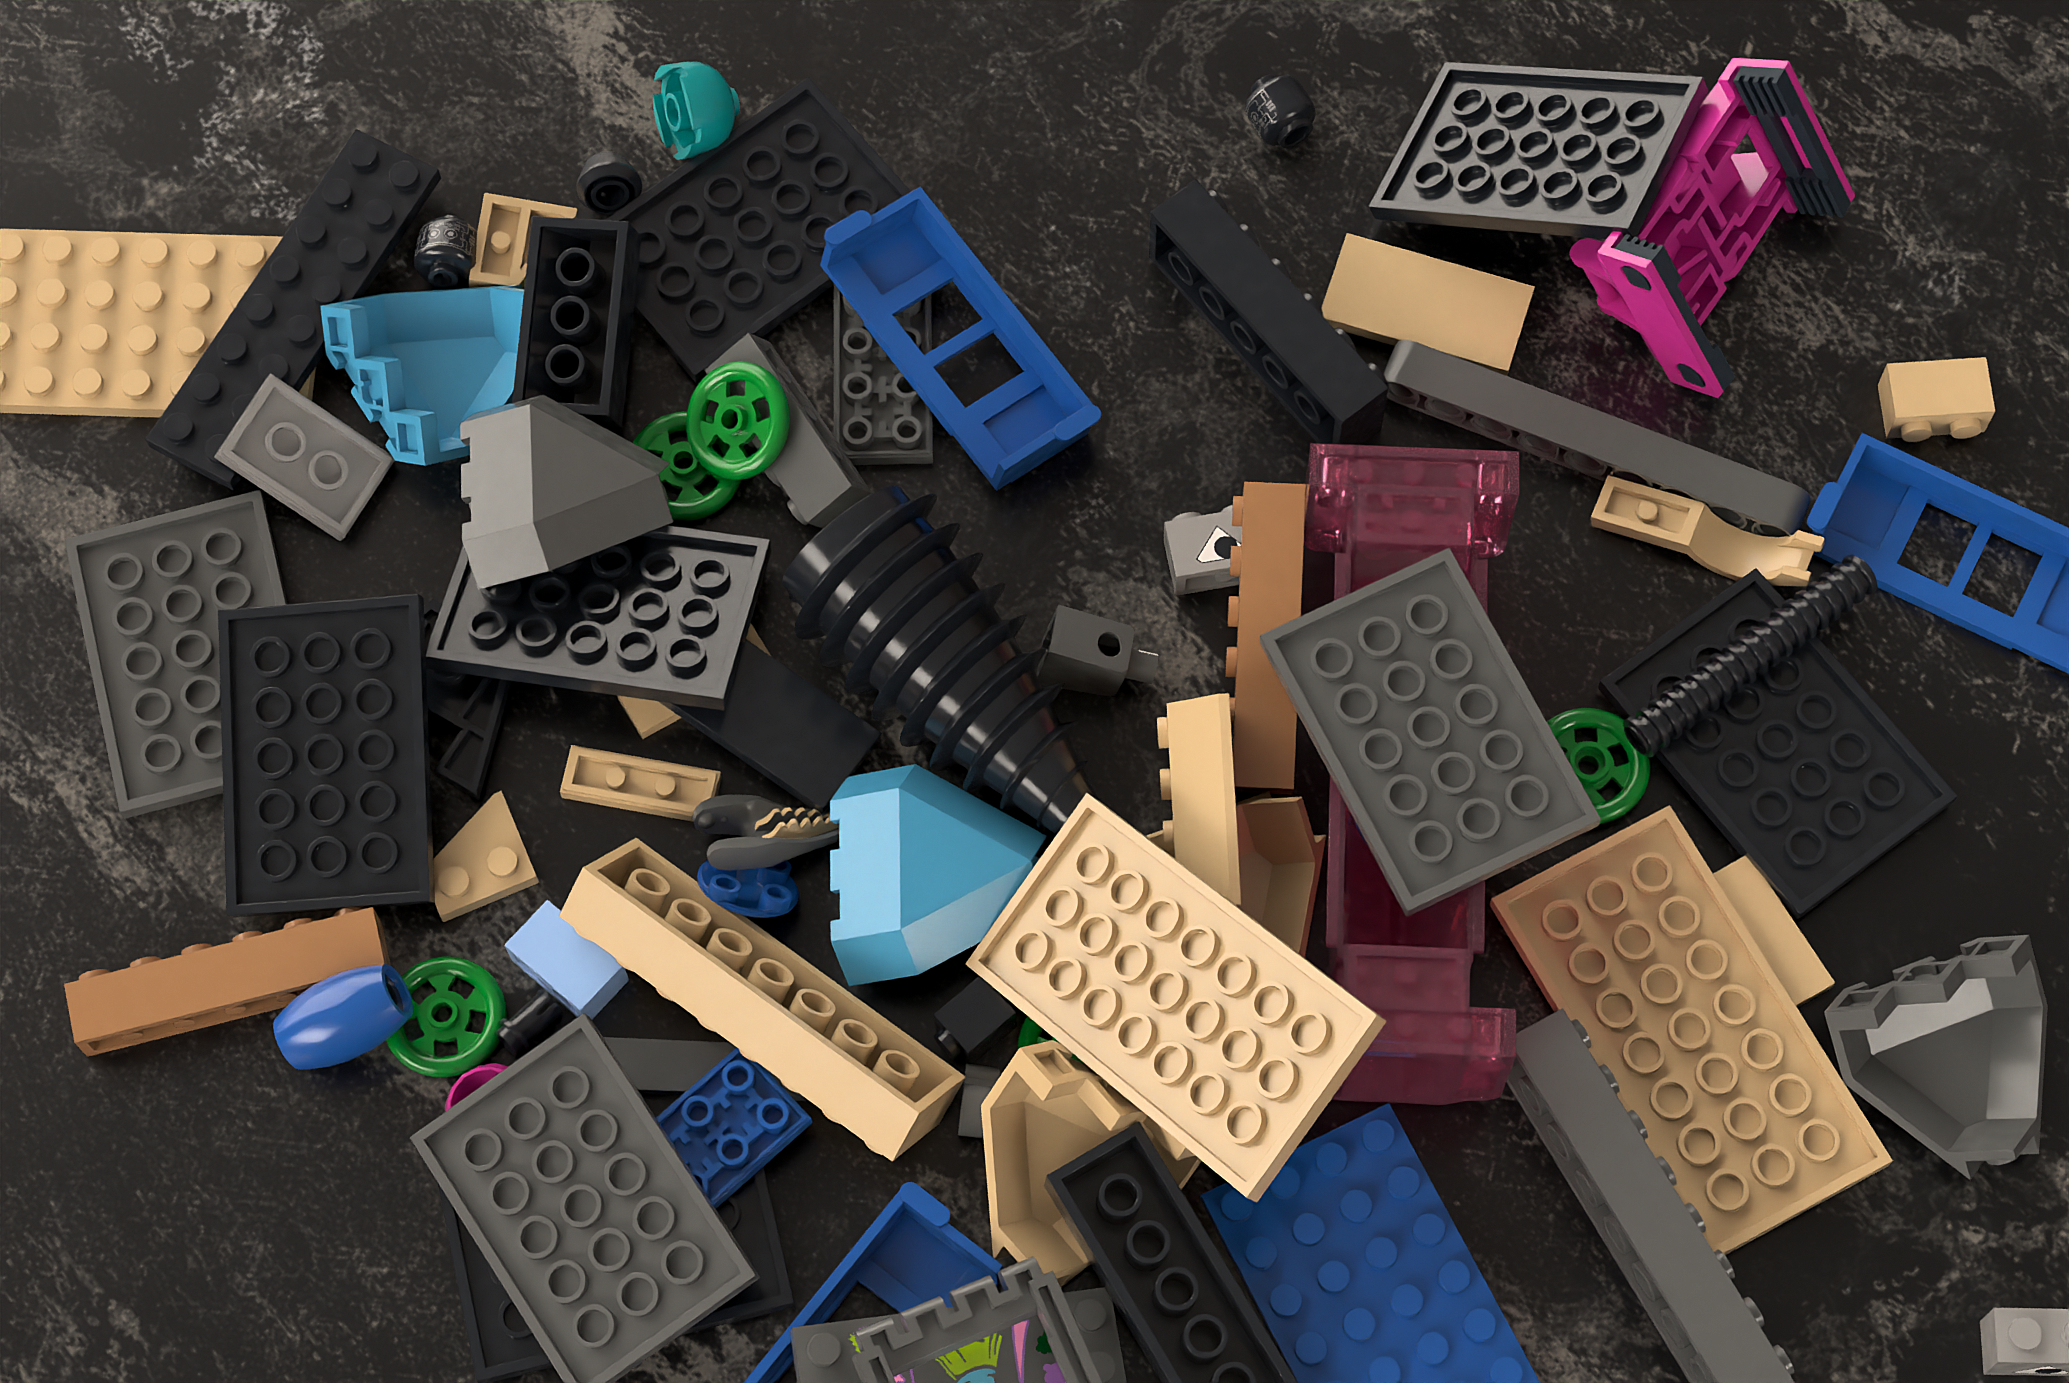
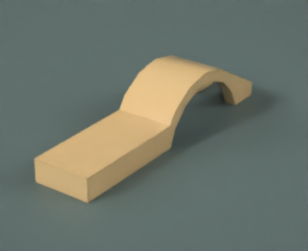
M1610 475L1607 476L1591 515L1593 527L1688 554L1694 561L1707 569L1735 581L1740 580L1757 568L1767 581L1774 586H1807L1811 580V572L1807 571L1812 555L1814 552H1821L1825 544L1824 537L1800 530L1796 531L1793 535L1779 538L1746 532L1723 521L1711 512L1706 503Z

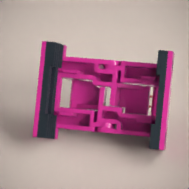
M1732 58L1719 77L1717 84L1703 101L1637 237L1632 239L1631 235L1626 234L1623 236L1622 232L1612 231L1604 241L1592 238L1579 240L1571 247L1569 253L1574 264L1583 268L1597 292V304L1601 311L1615 317L1641 334L1651 354L1662 366L1670 382L1715 398H1719L1735 378V375L1720 347L1717 344L1711 345L1701 325L1726 291L1727 287L1724 282L1731 280L1738 274L1782 206L1786 213H1796L1799 210L1801 214H1806L1808 211L1810 215H1815L1818 212L1819 216H1824L1827 212L1828 216L1834 217L1835 213L1838 217H1844L1855 197L1790 62ZM1747 133L1757 152L1733 154Z

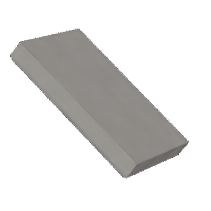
M272 374L266 378L214 456V458L339 541L345 538L395 461L388 452Z

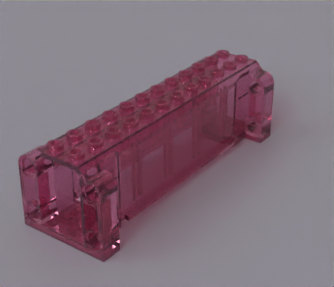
M1310 443L1305 482L1303 545L1311 550L1335 554L1334 601L1450 548L1487 614L1488 559L1477 558L1494 557L1505 550L1519 496L1518 451ZM1330 775L1326 947H1329L1328 976L1387 1021L1332 1099L1340 1101L1447 1105L1462 1101L1492 1100L1500 1097L1516 1058V1009L1469 1007L1470 969L1473 963V954L1484 953L1485 880L1406 917L1370 848L1360 836L1354 818Z

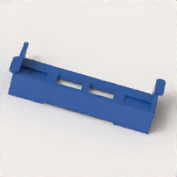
M918 187L873 215H870L867 211L859 210L826 230L824 235L826 245L820 266L862 318L863 325L948 434L955 437L996 491L1009 482L1012 483L1086 436L1090 428L1099 422L1101 418L1100 409L1092 404L921 187ZM953 281L981 316L982 320L923 355L894 316ZM994 333L1024 372L965 408L935 368Z
M1861 433L1837 483L1828 482L1823 486L1807 518V524L1813 530L1811 534L1825 538L1822 551L1814 552L1813 555L1833 564H1842L1845 556L1853 554L1870 566L1875 574L1878 588L2010 650L2012 648L2019 650L2069 674V528ZM1926 503L1977 526L1948 587L1897 564ZM1991 533L2042 556L2013 617L1962 594Z
M907 1182L901 1186L899 1192L744 1383H777L794 1363L790 1336L792 1327L826 1323L858 1282L898 1313L938 1296L943 1299L948 1308L953 1307L949 1298V1292L988 1275L991 1276L997 1287L1000 1284L998 1271L1003 1269V1265L948 1223L950 1221V1211L946 1206L916 1183Z

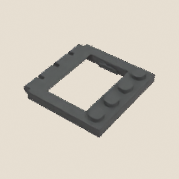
M1034 1257L998 1271V1277L1004 1292H998L990 1275L950 1291L949 1298L955 1311L952 1314H949L940 1296L900 1312L899 1317L905 1334L899 1335L891 1317L854 1332L860 1353L855 1354L851 1359L861 1382L896 1383L894 1376L1038 1315L1066 1383H1102V1380L1054 1272L1051 1271L1043 1275Z

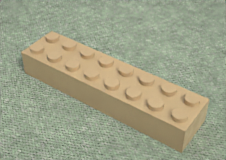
M637 838L584 866L559 915L560 918L573 926L581 937L599 945L615 957L617 963L623 968L637 973L656 987L661 996L675 1001L694 1015L703 1027L720 1034L736 1046L744 1057L758 1062L777 1076L786 1088L800 1093L819 1107L828 1119L842 1124L864 1140L869 1149L884 1155L891 1161L895 1160L940 1124L966 1078L744 915L729 911L713 902L704 894L697 881Z

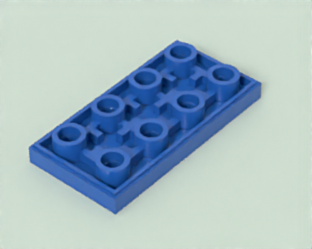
M737 1047L656 1117L715 1209L813 1123L811 1117L775 1078L758 1062L744 1057Z

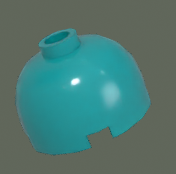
M679 62L661 65L654 78V81L662 80L661 93L653 95V109L656 125L665 147H671L673 143L675 144L678 153L674 154L673 157L677 160L694 158L698 154L718 147L729 138L734 126L735 116L739 114L740 104L735 89L730 88L725 78L716 69L701 62Z

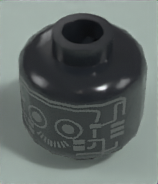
M1267 75L1254 83L1251 87L1252 94L1247 99L1245 105V112L1261 139L1266 144L1272 146L1280 145L1283 148H1289L1308 137L1313 130L1312 123L1316 116V109L1300 82L1288 75L1278 77Z
M452 215L441 216L425 223L419 232L414 256V266L418 274L428 283L440 289L461 287L469 283L470 270L476 264L477 231L464 219Z

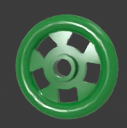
M746 361L726 363L709 372L694 390L686 416L687 438L697 461L710 473L727 480L748 479L770 467L785 445L790 426L789 404L785 391L779 381L762 366ZM745 381V395L730 396V383ZM766 398L770 417L761 421V414L756 406V402ZM711 400L719 403L713 424L706 422V414ZM736 412L738 415L737 425L733 427V419L735 416L734 413ZM757 435L762 446L749 457L743 446ZM717 437L730 445L724 458L712 447Z
M687 411L669 413L653 420L637 434L632 442L650 453L662 454L661 459L670 463L659 473V478L662 483L666 482L670 486L682 490L676 501L668 499V506L673 521H694L716 513L732 499L741 483V480L723 479L707 471L697 461L689 442L683 441L673 445L670 444L669 434L686 431ZM706 414V422L713 424L714 417ZM717 437L715 442L719 446L724 458L730 445ZM682 458H689L693 461L692 465L686 469H679L675 466L677 461ZM708 475H711L718 484L710 493L703 496L695 487L700 485Z
M1595 708L1568 710L1554 716L1547 723L1562 750L1566 751L1565 756L1601 818L1599 824L1618 819L1629 812L1642 798L1650 776L1649 757L1640 754L1631 745L1624 733V720L1619 716ZM1581 728L1596 729L1597 742L1583 741L1576 743L1574 730ZM1621 744L1627 754L1629 763L1616 767L1614 766L1613 757L1607 749ZM1585 761L1591 762L1595 765L1597 772L1591 775L1584 774L1580 771L1578 765ZM1610 780H1614L1622 790L1614 798L1605 801L1597 790L1605 787Z
M436 957L416 964L401 975L410 996L427 982L436 989V992L426 997L421 1005H418L412 999L413 1014L406 1021L418 1018L419 1026L425 1035L410 1042L405 1033L404 1026H402L386 1040L393 1055L403 1065L414 1072L430 1077H453L464 1074L474 1067L481 1065L490 1057L500 1043L495 1032L501 1027L499 1021L502 1018L507 1019V1008L502 989L487 970L467 959ZM456 978L462 979L475 987L468 999H464L456 992L449 991ZM445 1007L452 1009V1016L446 1022L435 1021V1014L439 1009ZM472 1011L486 1013V1021L481 1034L466 1031L470 1024ZM457 1039L458 1054L445 1057L436 1056V1042L445 1043Z

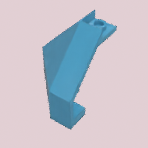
M522 284L378 294L320 306L326 355L336 370L344 368L355 384L351 394L370 423L380 422L390 438L385 446L395 461L426 466L470 455V446L464 445L460 440V423L474 413L512 403L524 295Z
M917 764L847 777L830 800V821L835 824L839 823V849L830 850V891L835 894L840 893V919L831 921V943L848 985L853 986L919 975L980 943L1039 861V858L1035 857L1047 836Z

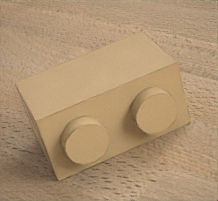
M1986 357L1890 363L1886 365L1878 383L1886 439L1902 438L1907 442H1917L1933 435L1948 434L1958 439L1970 438L1985 432L1995 413Z

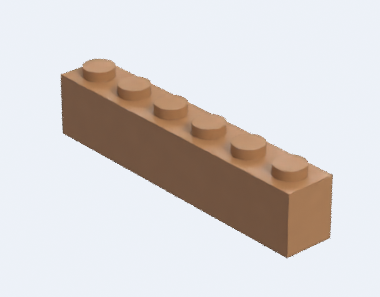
M1244 482L1243 496H1233L1232 526L1242 527L1241 546H1231L1230 576L1239 577V596H1229L1228 627H1237V647H1227L1226 677H1235V697H1229L1231 728H1233L1232 752L1235 792L1264 793L1270 791V794L1292 795L1294 790L1297 712L1260 644V635L1301 617L1306 484Z
M345 907L336 911L334 917L318 921L310 918L296 919L286 923L282 930L266 934L260 931L244 932L236 935L232 939L233 942L214 947L210 944H196L181 951L182 955L166 959L144 957L133 961L130 964V968L114 972L105 969L85 972L79 976L78 981L64 984L74 1043L89 1057L284 1008L312 985L337 973L358 967L390 965L382 922L373 907L366 909L364 907Z

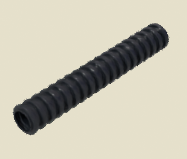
M1853 554L1845 556L1842 564L1837 563L1831 567L1830 573H1822L1818 578V582H1810L1806 587V591L1800 590L1795 593L1794 600L1787 599L1783 602L1782 609L1775 608L1772 610L1770 618L1763 617L1760 619L1758 627H1749L1746 630V636H1737L1733 641L1734 645L1726 644L1722 648L1721 654L1714 653L1710 656L1709 663L1702 662L1699 664L1697 672L1690 671L1684 678L1685 681H1676L1672 686L1673 691L1670 689L1661 692L1660 700L1655 698L1649 701L1648 709L1645 707L1638 709L1635 714L1636 718L1628 717L1623 722L1624 733L1631 745L1642 755L1647 757L1655 756L1658 752L1657 747L1665 748L1670 744V738L1678 739L1682 735V728L1690 730L1694 727L1695 720L1702 721L1706 718L1707 711L1713 712L1717 710L1720 705L1719 701L1722 703L1729 701L1732 693H1740L1743 690L1744 684H1752L1756 680V674L1764 675L1769 669L1768 665L1776 666L1779 664L1781 657H1788L1792 654L1793 648L1796 649L1803 646L1805 639L1814 638L1817 630L1826 629L1829 621L1838 620L1841 612L1850 611L1853 603H1861L1866 597L1865 594H1873L1878 588L1875 574L1870 566Z

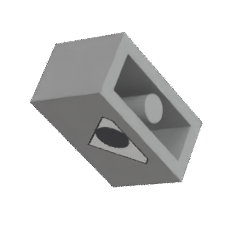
M1233 505L1224 508L1219 513L1201 515L1197 512H1188L1176 516L1172 521L1165 522L1164 545L1175 596L1239 585V577L1230 576L1231 546H1241L1242 528L1232 526Z
M1993 1308L1980 1320L1984 1375L2069 1376V1309Z

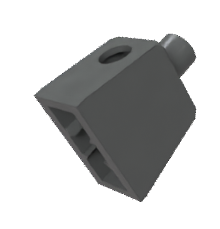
M1058 605L1043 636L1041 648H1047L1037 666L1036 675L1042 686L1065 683L1062 689L1115 696L1125 678L1152 684L1156 673L1158 654L1132 649L1135 629L1130 625Z

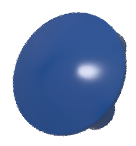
M706 860L698 870L697 881L704 894L719 906L741 915L760 918L780 916L791 911L799 898L797 885L790 877L792 867L787 860L771 867L731 871L718 870Z

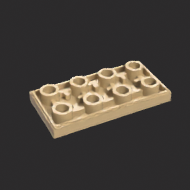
M1347 233L1321 309L1323 317L1334 329L1341 328L1345 332L1393 346L1401 340L1418 342L1507 376L1535 286Z

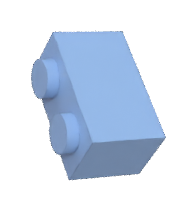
M547 900L504 946L511 960L576 1017L585 1013L592 1020L629 981L625 968L617 963L615 957L593 941L581 937L573 926L559 917L561 911Z

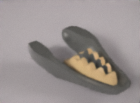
M722 795L702 801L695 808L692 816L695 828L703 833L741 836L718 840L709 846L706 853L711 866L718 870L731 871L771 867L839 841V823L835 824L830 821V810H825L821 815L816 809L790 807L760 796Z

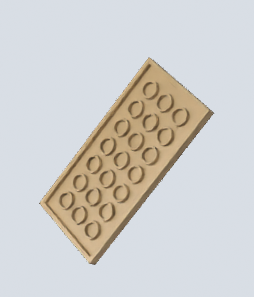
M0 229V413L160 418L282 237ZM316 367L299 391L300 394L311 401Z
M1088 793L1085 794L965 963L1241 1194L1256 1203L1387 1022Z
M1670 805L1491 898L1490 906L1554 1013L1563 1008L1571 1021L1577 1019L1585 1028L1591 1041V1047L1588 1050L1598 1066L1605 1064L1613 1073L1620 1092L1616 1095L1627 1112L1634 1110L1642 1120L1648 1133V1138L1645 1139V1142L1655 1158L1662 1156L1670 1165L1677 1180V1184L1673 1187L1684 1205L1690 1202L1701 1215L1706 1227V1231L1702 1234L1713 1251L1719 1249L1724 1255H1727L1888 1167L1893 1160Z

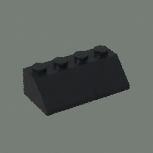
M532 216L512 403L545 395L602 427L622 428L642 236L628 221Z

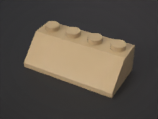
M1229 693L1167 703V717L1157 718L1159 749L1169 748L1170 769H1160L1162 800H1172L1173 820L1163 821L1164 851H1175V859L1241 909Z

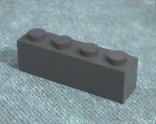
M747 333L705 369V372L708 374L713 369L726 363L735 361L751 362L762 366L772 373L783 387L790 409L789 432L781 453L764 472L774 484L784 488L790 497V500L787 502L788 508L802 524H811L824 529L851 506L872 494L769 341ZM745 381L730 383V396H744ZM766 398L757 401L756 406L761 414V421L769 418L770 410ZM757 435L747 443L754 449H759L762 446Z

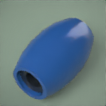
M384 964L358 967L337 973L312 985L298 995L275 1018L273 1023L274 1035L282 1054L294 1068L304 1070L330 1067L363 1055L389 1039L412 1016L413 1003L405 982L392 966Z

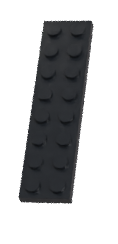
M356 129L145 439L149 447L234 490L243 476L214 458V456L270 374L297 392L301 390L326 352L320 306L363 297L441 180L439 170Z

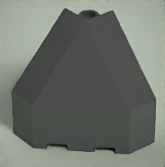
M545 395L477 412L460 423V440L464 445L470 446V462L461 464V498L466 504H469L471 510V522L462 524V542L478 589L553 570L673 522L668 506L667 493L659 478V473L670 463Z
M2029 935L1977 938L1960 945L1962 955L1950 960L1936 962V959L1930 956L1893 970L1895 980L1870 990L1865 982L1847 987L1842 990L1824 1011L1844 1084L1969 1180L1972 1179L1984 1161L1991 1165H2002L2016 1160L2020 1154H2039L2048 1005Z

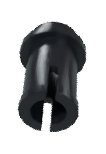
M539 990L509 1020L502 1018L499 1021L501 1027L495 1032V1035L501 1044L515 1056L522 1050L524 1052L531 1050L529 1043L553 1021L563 1015L561 1008L556 1002L542 1015H537V1011L552 998L545 991Z

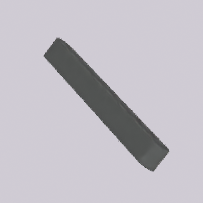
M1410 340L1398 341L1383 373L1388 382L1387 398L1398 404L1604 482L1607 476L1610 475L1706 503L1711 512L1723 521L1746 532L1778 538L1793 535L1796 531L1800 530L1811 501L1808 492L1793 483Z

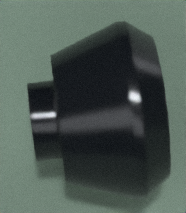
M601 152L591 156L585 162L576 183V193L579 201L588 209L601 214L616 213L639 197L642 192V181L638 172L624 156L615 152Z

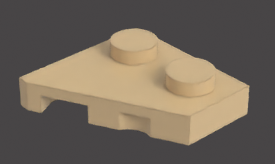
M484 193L477 231L476 264L470 270L469 288L522 284L523 288L525 286L532 216L576 218L577 208Z
M502 791L494 793L433 859L435 905L443 922L539 883Z

